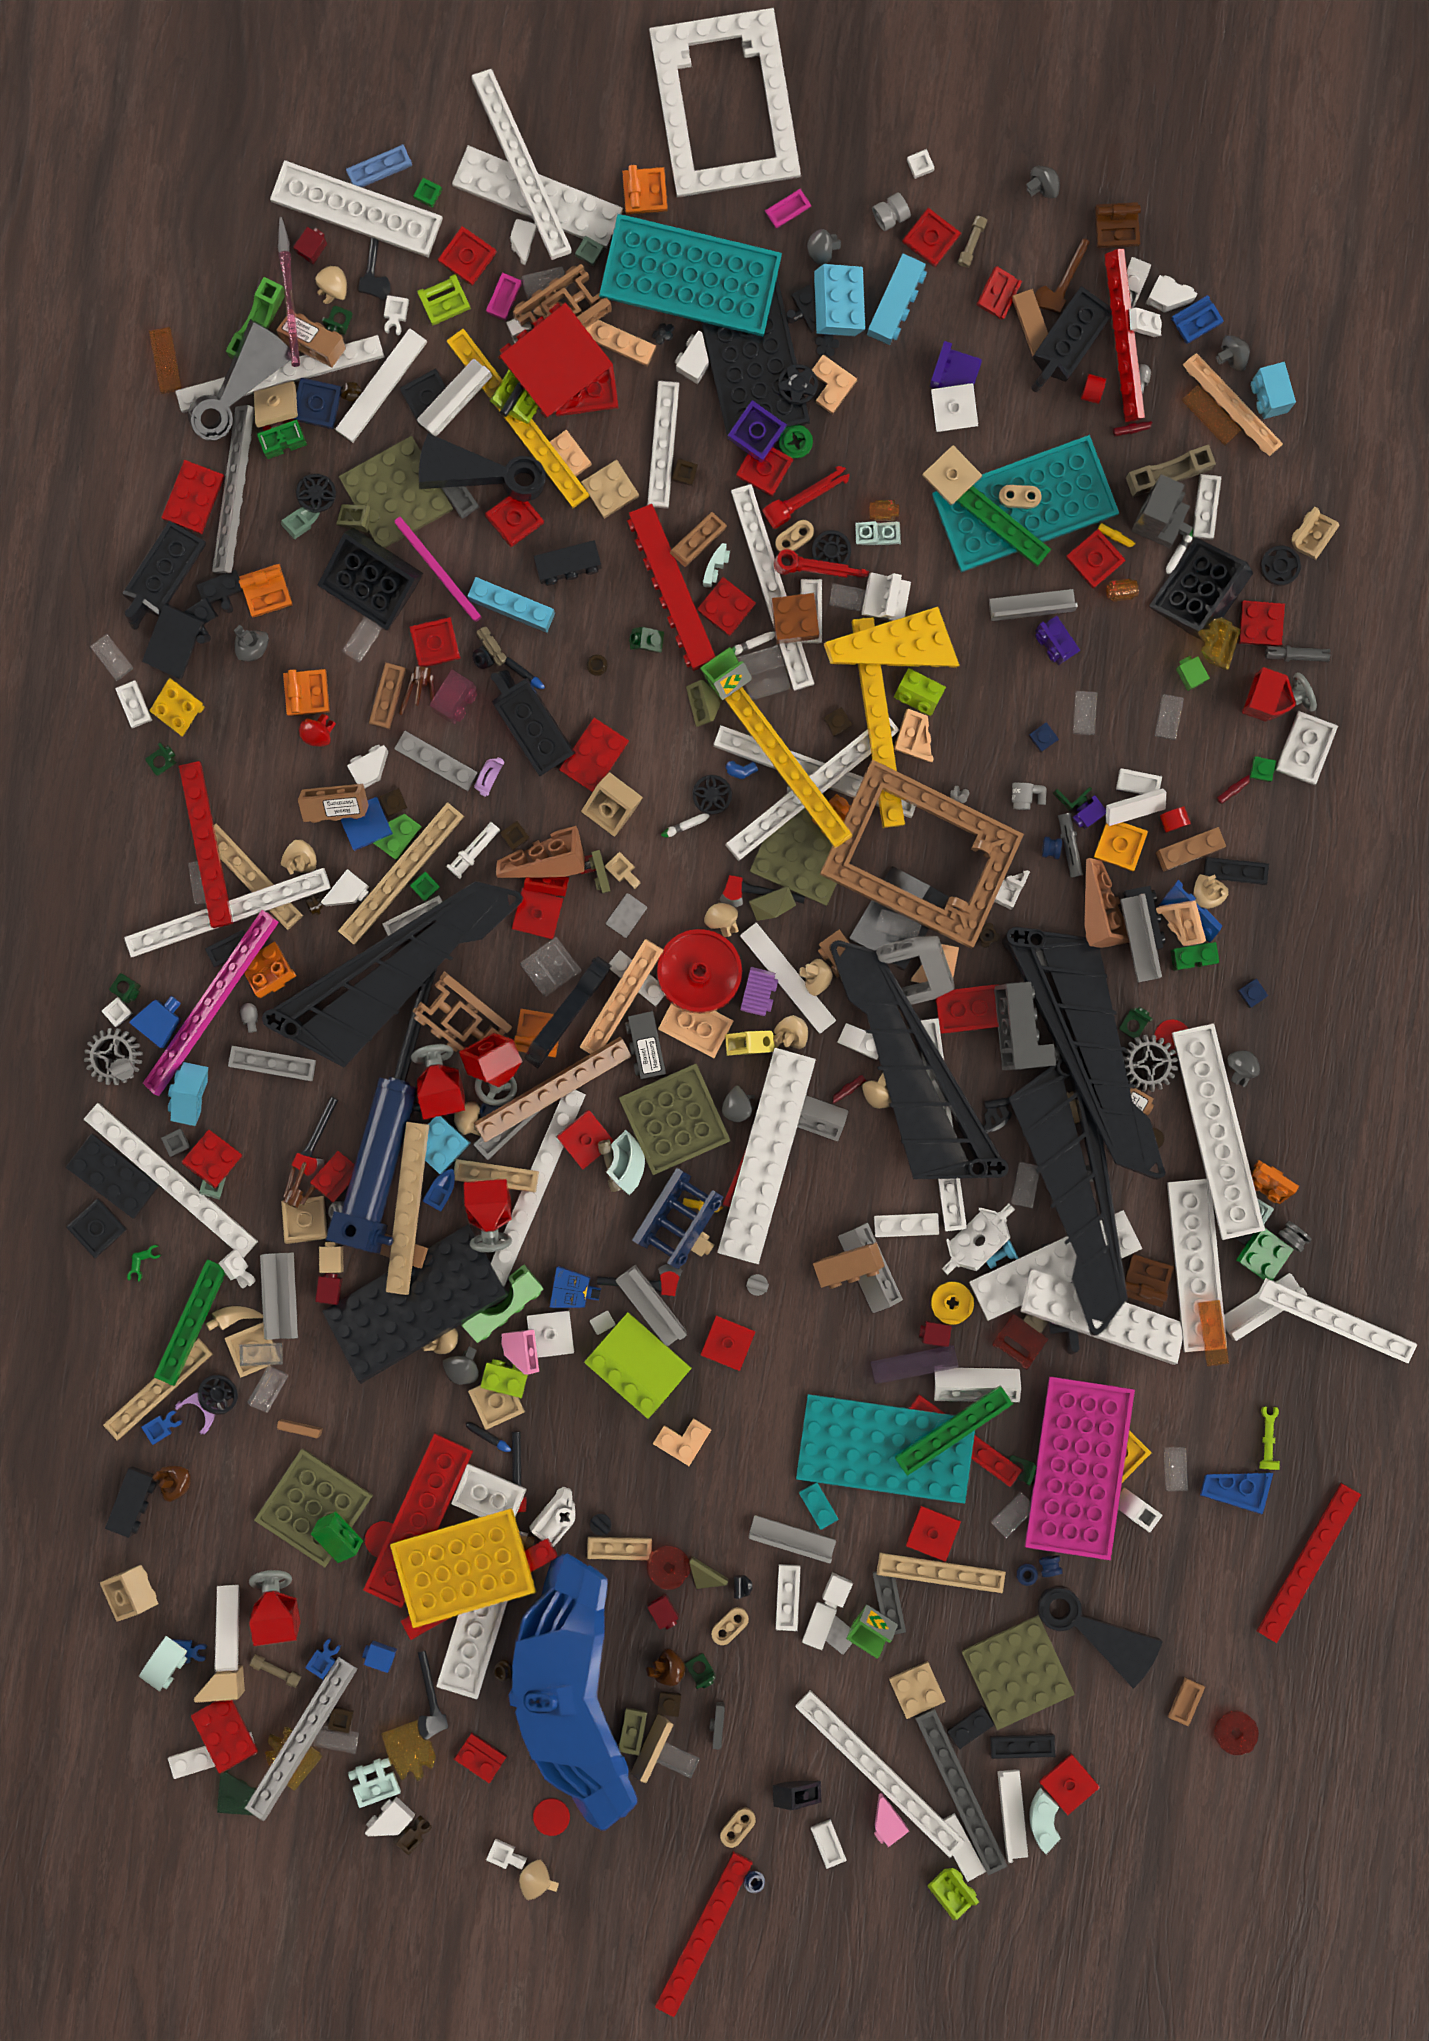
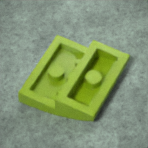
M508 370L489 400L500 409H502L519 382L510 370ZM525 389L512 407L509 415L528 424L537 411L538 406Z

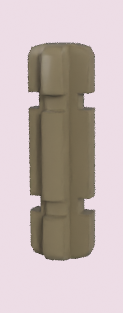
M482 627L476 632L480 640H483V645L490 656L494 657L493 660L496 665L504 664L507 657L504 653L500 652L501 648L494 637L490 636L491 633L488 628Z

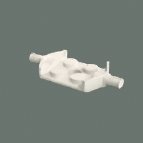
M1009 1203L998 1213L979 1208L980 1213L966 1225L967 1229H962L951 1241L949 1239L946 1240L952 1258L942 1270L947 1275L956 1266L977 1271L1010 1239L1006 1218L1015 1209ZM979 1237H985V1243L983 1245H975V1242Z

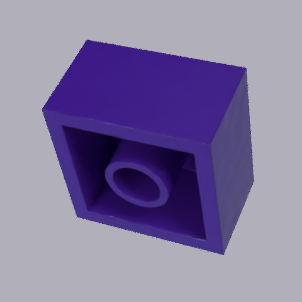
M752 400L728 434L727 439L762 463L786 429L787 424Z

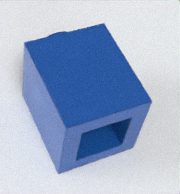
M373 1641L370 1646L366 1645L362 1656L366 1658L364 1665L388 1673L397 1649Z

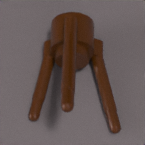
M419 666L414 668V673H411L410 682L401 705L400 715L404 713L414 682L417 685L415 706L419 705L421 688L426 687L427 683H429L432 708H436L434 676L431 675L430 668Z
M305 1162L301 1166L293 1187L291 1186L295 1167L291 1168L287 1187L283 1195L284 1199L282 1202L297 1209L300 1204L305 1205L308 1197L316 1189L311 1186L304 1196H302L303 1191L298 1189L307 1165Z

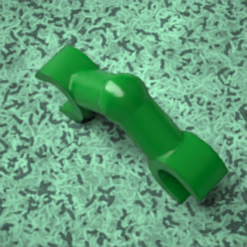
M153 1245L148 1250L136 1252L132 1255V1268L127 1275L128 1281L131 1280V1275L134 1272L138 1274V1282L141 1281V1260L161 1257L162 1254L157 1256L152 1254V1249L159 1245Z

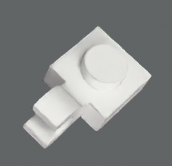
M237 1249L231 1251L219 1262V1265L229 1279H237L238 1284L242 1288H245L247 1285L251 1286L256 1281L253 1275L245 1271L248 1265Z
M495 1839L486 1860L505 1869L508 1863L522 1869L527 1858L513 1854L514 1846Z

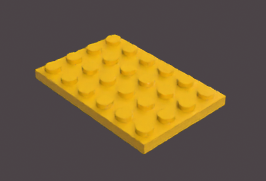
M513 1508L390 1544L413 1628L536 1592Z

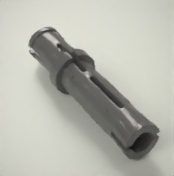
M1285 645V647L1266 646L1265 654L1267 655H1265V659L1284 660V662H1289L1290 660L1329 662L1331 654L1328 653L1331 651L1329 648H1296L1290 645Z
M1071 813L1058 815L1062 832L1060 838L1064 842L1070 878L1082 876L1084 873L1075 837L1077 836V831H1074Z

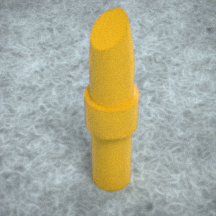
M1103 523L1099 525L1098 529L1115 542L1118 541L1127 547L1135 545L1131 539L1122 535L1116 529L1113 530Z
M683 1199L685 1206L698 1210L704 1204L701 1200ZM720 1206L715 1212L718 1213L724 1207Z

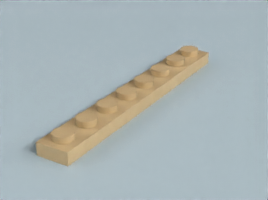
M447 802L338 932L352 944L356 945L464 816Z
M406 1122L392 1236L393 1243L391 1245L386 1292L409 1294L429 1132L428 1124Z

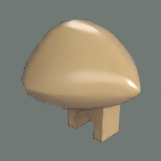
M329 266L322 269L315 277V280L320 288L317 293L319 295L326 293V299L323 302L328 304L335 298L344 300L347 292V281L344 272L337 266Z
M296 839L285 850L281 866L287 868L290 875L294 874L293 871L300 873L313 872L317 862L315 852L308 843Z
M1200 874L1196 880L1193 896L1201 908L1210 909L1217 907L1228 896V888L1222 882L1216 880L1215 875L1209 877Z
M714 904L708 909L704 923L711 929L720 928L723 937H729L731 933L739 931L736 924L738 911L729 904Z
M815 959L810 964H806V968H800L799 976L806 978L805 986L809 994L817 996L831 984L833 974L826 962L822 959Z
M794 1015L788 1016L780 1021L774 1029L776 1036L773 1040L776 1047H779L780 1043L783 1042L785 1047L790 1046L796 1049L805 1047L808 1039V1027L803 1019Z
M883 1073L878 1082L871 1080L862 1084L864 1096L872 1107L879 1109L890 1107L891 1099Z
M466 1102L465 1111L454 1113L455 1126L462 1135L473 1133L481 1136L474 1125V1122L481 1119L478 1118L480 1106L477 1102Z
M452 1329L422 1347L423 1351L433 1350L437 1354L451 1352L458 1341L457 1329Z
M540 1859L527 1865L520 1874V1888L527 1900L536 1899L547 1889L557 1891L559 1883L550 1880L547 1867Z

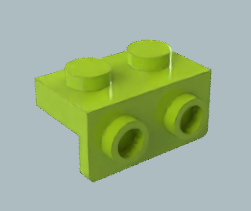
M908 668L894 698L931 716L946 687Z
M492 1359V1362L488 1361L480 1388L522 1398L528 1375L523 1374L514 1364L513 1367L505 1366V1362Z
M947 1868L927 1886L953 1920H957L970 1906L977 1905L979 1901L976 1898L975 1891L962 1880V1874L954 1868Z

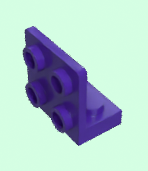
M944 341L929 387L937 389L972 383L974 386L982 360L952 350V343Z
M1055 616L1046 623H1040L1035 630L1037 641L1041 645L1044 644L1046 646L1048 657L1053 663L1056 662L1058 666L1080 652L1079 647L1058 616Z

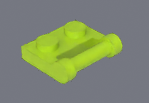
M456 274L450 276V279L426 290L420 289L417 291L432 326L471 309ZM451 287L455 288V291L430 302L427 299Z

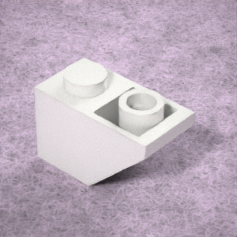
M1134 257L1131 258L1127 267L1131 309L1136 304L1151 264Z
M1159 275L1146 304L1165 313L1193 303L1198 293L1194 292V289L1188 285L1175 283V280L1169 276L1163 277Z
M699 330L696 335L692 334L686 343L688 348L684 353L681 352L675 361L677 364L676 371L696 384L699 383L709 367L703 335Z
M384 745L372 747L368 750L369 754L363 757L358 755L350 760L351 764L347 765L356 783L363 784L364 789L381 779L388 755V750Z
M1125 1487L1120 1492L1118 1510L1148 1532H1151L1163 1515Z
M395 1797L393 1801L388 1799L381 1807L383 1812L378 1817L374 1815L367 1822L368 1828L365 1834L367 1836L399 1835L412 1821L415 1813L398 1797Z

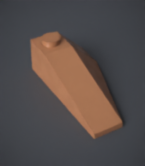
M577 826L556 831L550 834L551 838L541 843L538 840L533 843L534 846L525 851L518 850L498 860L496 867L497 878L566 877L584 872L585 857Z
M1092 858L1086 859L1084 926L1089 946L1104 948L1129 943L1124 916H1122L1118 904L1121 902L1110 889L1112 882L1102 860Z

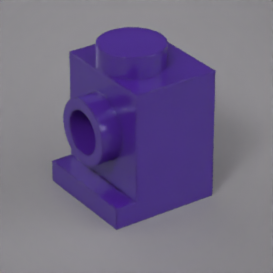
M1096 796L1089 800L1091 802L1090 805L1086 802L1077 809L1079 813L1073 817V820L1080 828L1082 826L1084 829L1088 828L1106 814V809Z

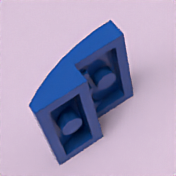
M378 797L368 800L369 807L365 816L358 819L351 817L341 819L354 851L393 834Z

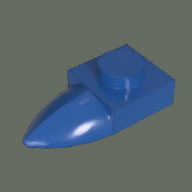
M453 1169L443 1172L435 1179L423 1202L439 1211L443 1210L454 1188L455 1175Z

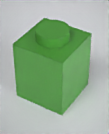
M1189 656L1181 660V665L1176 669L1187 691L1210 679L1198 656L1193 659Z

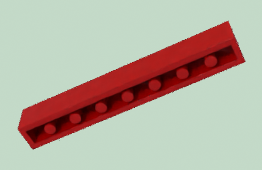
M649 504L630 512V519L627 520L631 532H636L638 539L635 542L639 552L643 550L646 556L643 562L647 571L651 570L654 577L651 578L655 590H660L662 597H659L663 610L667 608L670 616L667 617L671 629L675 628L678 635L675 636L678 647L684 648L686 653L683 656L687 668L691 666L692 670L696 671L716 656L675 557L670 554L671 548L654 506Z

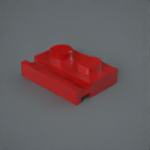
M994 267L976 305L990 314L996 315L999 319H1004L1013 302L1012 296L1017 294L1022 281L1017 280L1001 268Z
M337 1151L311 1180L310 1184L334 1203L349 1186L355 1165Z
M471 1732L454 1760L490 1783L507 1758V1755Z

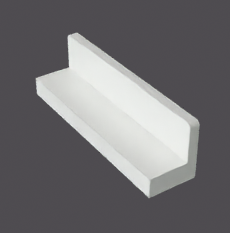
M472 359L418 417L417 421L432 435L437 436L492 377L491 372L478 361Z
M1291 1273L1275 1281L1307 1296L1304 1288L1299 1287ZM1257 1293L1224 1314L1225 1329L1232 1340L1237 1341L1284 1310L1258 1299Z
M935 1368L934 1401L976 1402L1001 1385L1012 1402H1020L1021 1380L1019 1369Z
M1019 1769L997 1771L1005 1852L1008 1863H1013L1014 1858L1028 1857Z

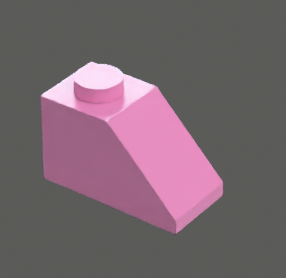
M534 1329L503 1333L501 1345L504 1356L525 1375L539 1372Z
M881 1792L878 1795L874 1824L876 1832L874 1834L881 1844L885 1842L889 1847L907 1834L909 1830L908 1826Z

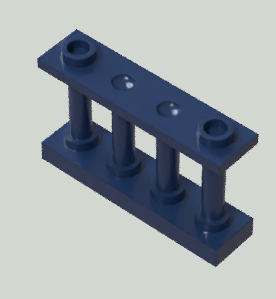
M678 1168L674 1171L632 1241L645 1248L653 1245L671 1257L667 1263L677 1269L687 1261V1255L713 1213L721 1206V1200L723 1199L722 1195L713 1190L708 1195L690 1184L689 1180L692 1176ZM685 1190L704 1202L698 1213L678 1201L682 1191ZM674 1208L693 1220L687 1232L667 1219L671 1209ZM663 1226L682 1239L676 1249L656 1238V1233L660 1227Z

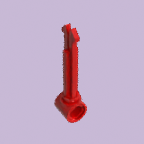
M837 466L834 473L789 500L782 502L779 499L766 506L762 512L772 528L776 529L790 520V514L794 513L795 510L841 482L848 483L850 474L840 476L846 468Z
M791 549L782 550L773 563L776 572L782 575L795 573L796 571H807L846 578L847 575L857 576V578L869 576V571L865 569L848 568V565L805 559L798 556ZM781 558H787L790 561V566L783 565Z

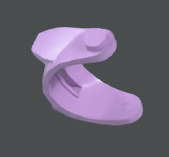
M497 757V759H488L485 762L474 785L475 789L480 791V795L484 797L489 795L492 785L501 767L504 765L503 759ZM491 768V769L489 770V772L487 773V775H486V777H485V780H484V783H483V785H482V781H483L484 775L486 774V772L488 771V769Z
M195 1393L183 1402L179 1401L175 1405V1409L178 1410L183 1404L187 1403L195 1404L201 1408L206 1422L199 1433L205 1434L212 1425L215 1414L202 1409L197 1393Z

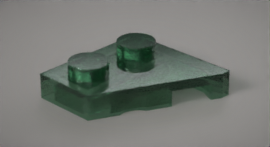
M228 1771L221 1773L217 1813L254 1815L245 1808L257 1789L248 1786L245 1781L230 1775Z

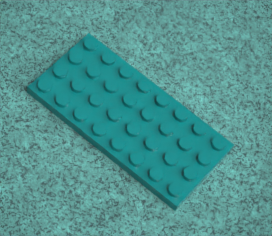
M618 214L599 297L764 336L782 253Z
M1090 435L982 474V477L973 485L1042 542L1119 514ZM1006 485L1034 486L1040 490L1042 497L1039 505L1032 509L1008 508L1000 503L999 493ZM937 491L932 493L961 573L1018 552L960 504L955 502L951 506ZM1006 493V496L1011 499L1014 497L1013 493ZM1027 494L1030 500L1035 498L1034 494Z
M808 1394L796 1479L965 1504L975 1430L907 1476L896 1461L895 1456L955 1415Z

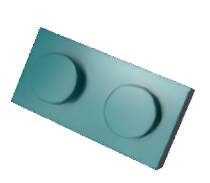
M818 1482L799 1492L820 1530L839 1520Z

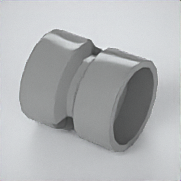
M899 192L888 197L887 203L883 201L872 207L874 217L883 231L892 228L896 221L901 223L911 217L909 207Z

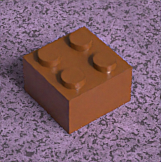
M814 593L772 598L771 606L776 644L816 640L819 638Z

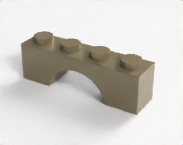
M1208 444L1191 450L1171 461L1154 466L1148 465L1128 473L1126 480L1132 497H1136L1149 492L1161 474L1178 482L1210 471L1216 463Z

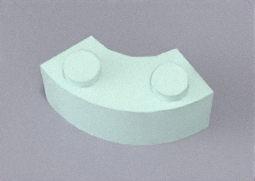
M625 1130L611 1144L614 1151V1159L607 1173L618 1186L630 1195L639 1185L644 1171L645 1156L638 1141Z
M166 1636L145 1665L139 1677L158 1691H161L162 1688L167 1689L174 1680L171 1676L177 1667L180 1669L188 1659L185 1657L187 1651Z
M1040 1787L1032 1800L1029 1819L1031 1830L1038 1845L1047 1854L1061 1839L1054 1827V1818L1059 1806Z

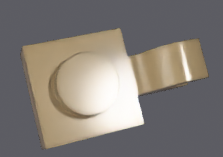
M620 852L605 865V868L619 882L625 878L634 889L641 884L631 873L635 867Z

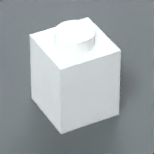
M832 1572L822 1595V1598L826 1600L825 1604L833 1608H837V1606L843 1608L853 1585L852 1581Z

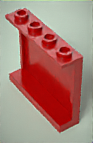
M558 302L549 310L551 315L546 319L541 316L532 323L534 328L528 332L525 329L516 336L518 341L515 344L511 345L508 343L499 350L502 354L498 358L505 363L540 408V412L545 418L549 417L613 365L566 302L562 306Z

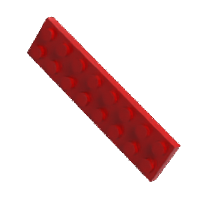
M434 1433L363 1591L398 1607H403L405 1597L390 1544L438 1530L473 1450Z

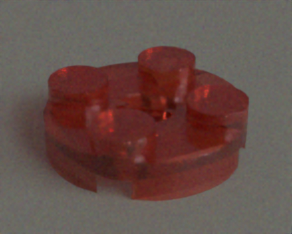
M670 1545L662 1546L650 1554L647 1563V1573L655 1585L666 1590L676 1589L683 1584L682 1582L685 1581L686 1577L688 1578L690 1574V1561L679 1548ZM667 1562L674 1565V1569H670L672 1571L670 1573L663 1570Z
M1229 1711L1215 1725V1738L1220 1747L1229 1754L1243 1755L1250 1753L1258 1741V1727L1255 1721L1245 1712ZM1239 1727V1730L1242 1732L1239 1738H1235L1231 1734V1731H1235L1234 1728Z

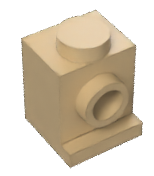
M702 1232L691 1250L702 1257L704 1253L706 1255L710 1253L714 1244L708 1240L710 1236Z

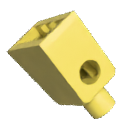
M772 1031L726 1034L727 1056L773 1052L774 1048H777L773 1040L776 1035H773Z

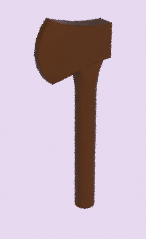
M1084 238L1081 240L1055 292L1051 291L1046 285L1037 290L1035 297L1039 309L1049 310L1058 314L1061 313L1066 303L1064 299L1066 289L1090 241Z

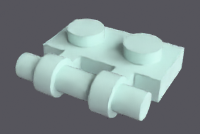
M389 1757L383 1760L379 1758L374 1760V1763L364 1767L363 1765L357 1766L355 1770L348 1772L350 1780L358 1778L360 1784L353 1786L359 1808L400 1794L401 1790L394 1771L385 1774L384 1768L391 1766ZM376 1771L378 1777L367 1781L366 1775Z

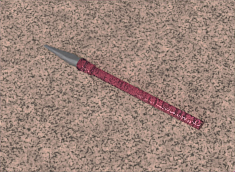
M280 217L278 256L283 275L291 363L293 367L300 366L290 270V242L283 219Z

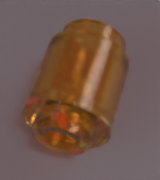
M875 500V502H870V519H875V521H895V517H899V504H895V500Z
M1130 578L1110 581L1109 586H1106L1107 598H1111L1112 602L1132 600L1134 597H1138L1137 581Z

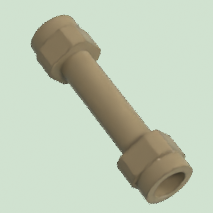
M982 216L975 217L972 224V233L964 252H961L957 262L962 267L969 268L979 235L985 229L987 219Z
M603 1140L598 1142V1149L600 1154H603L608 1171L613 1162L611 1154L613 1149L610 1140ZM609 1176L608 1185L611 1192L621 1190L622 1188Z
M254 1655L250 1663L253 1669L258 1671L262 1669L287 1681V1685L294 1688L297 1687L301 1679L300 1675L293 1671L289 1673L264 1661V1657Z

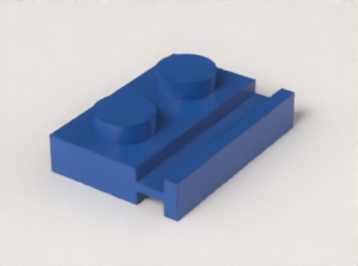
M1208 295L1171 318L1186 344L1224 322Z

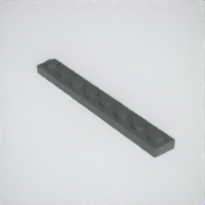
M933 1708L916 1716L915 1719L987 1874L991 1875L1008 1867L935 1709Z

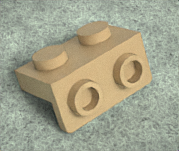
M1314 507L1311 512L1306 514L1301 527L1293 533L1292 544L1295 550L1316 560L1338 529L1339 523L1321 514L1319 509Z

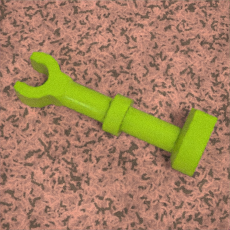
M1262 1407L1261 1413L1265 1418V1437H1263L1265 1445L1264 1460L1260 1461L1259 1469L1279 1470L1280 1461H1272L1273 1443H1275V1438H1273L1274 1421L1279 1414L1278 1407H1273V1414L1268 1415L1267 1407Z

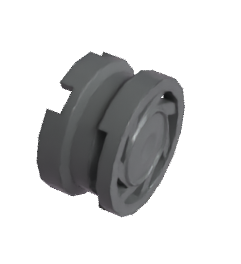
M1288 1221L1285 1224V1229L1280 1230L1278 1235L1296 1251L1302 1252L1304 1250L1303 1246L1306 1243L1309 1244L1312 1239L1297 1225Z

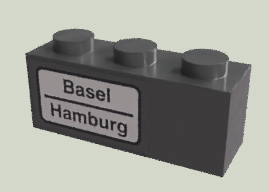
M653 1011L628 1016L629 1021L625 1022L627 1034H632L633 1042H630L629 1045L631 1054H636L637 1063H633L636 1076L640 1075L641 1079L666 1074Z

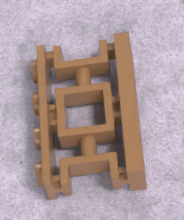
M580 264L577 267L572 266L569 268L566 275L560 279H553L544 290L536 291L528 301H522L514 308L513 316L520 326L529 321L534 323L536 318L531 311L541 305V309L546 314L543 318L546 319L551 315L549 307L564 297L574 310L573 313L583 326L587 328L611 311V302L608 298H600L599 294L594 297L591 296L583 285L589 280V274L584 270L583 265ZM575 281L579 292L571 297L565 288ZM585 298L591 305V308L582 313L577 303Z
M445 971L440 976V980L435 984L442 993L428 1008L424 1003L420 1002L418 1007L413 1009V1012L416 1014L414 1019L423 1026L427 1023L432 1027L431 1032L439 1039L442 1036L449 1041L447 1045L452 1047L455 1052L465 1049L464 1046L455 1040L456 1037L464 1042L472 1034L480 1041L492 1033L503 1036L505 1032L508 1033L512 1028L507 1021ZM447 984L467 1001L466 1004L459 999L452 1007L444 1002L450 994L444 986ZM460 1007L474 1017L462 1034L447 1023ZM437 1008L441 1009L446 1014L439 1022L446 1028L442 1030L426 1017L423 1011L425 1010L432 1016ZM480 1011L500 1028L496 1030L490 1025L484 1033L476 1027L482 1021V1018L476 1013Z

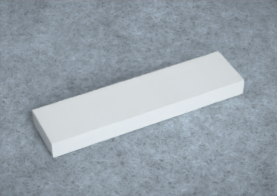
M239 1585L217 1586L216 1671L238 1670Z

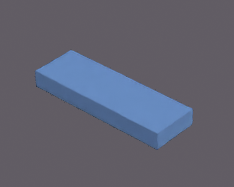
M403 144L349 167L346 171L352 184L362 188L411 167L412 163Z

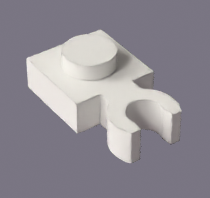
M387 295L384 317L389 319V321L385 324L386 333H389L391 326L397 327L396 334L400 335L401 326L399 321H406L409 303L407 298Z

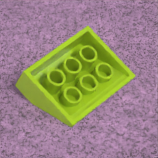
M629 1312L626 1313L584 1362L647 1419L650 1418L691 1370L687 1363Z

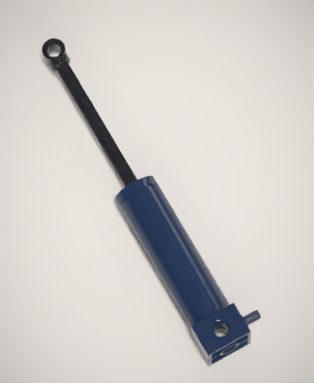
M437 968L423 982L426 986L418 988L413 1009L417 1008L420 1002L427 1006ZM413 1010L394 1078L389 1077V1080L379 1078L378 1087H376L342 1212L334 1211L326 1238L328 1241L380 1254L382 1244L391 1246L393 1243L392 1237L385 1236L388 1225L382 1224L381 1221L405 1138L406 1122L410 1120L417 1095V1088L410 1086V1083L406 1082L412 1061L411 1055L415 1050L421 1024L414 1019L416 1014Z

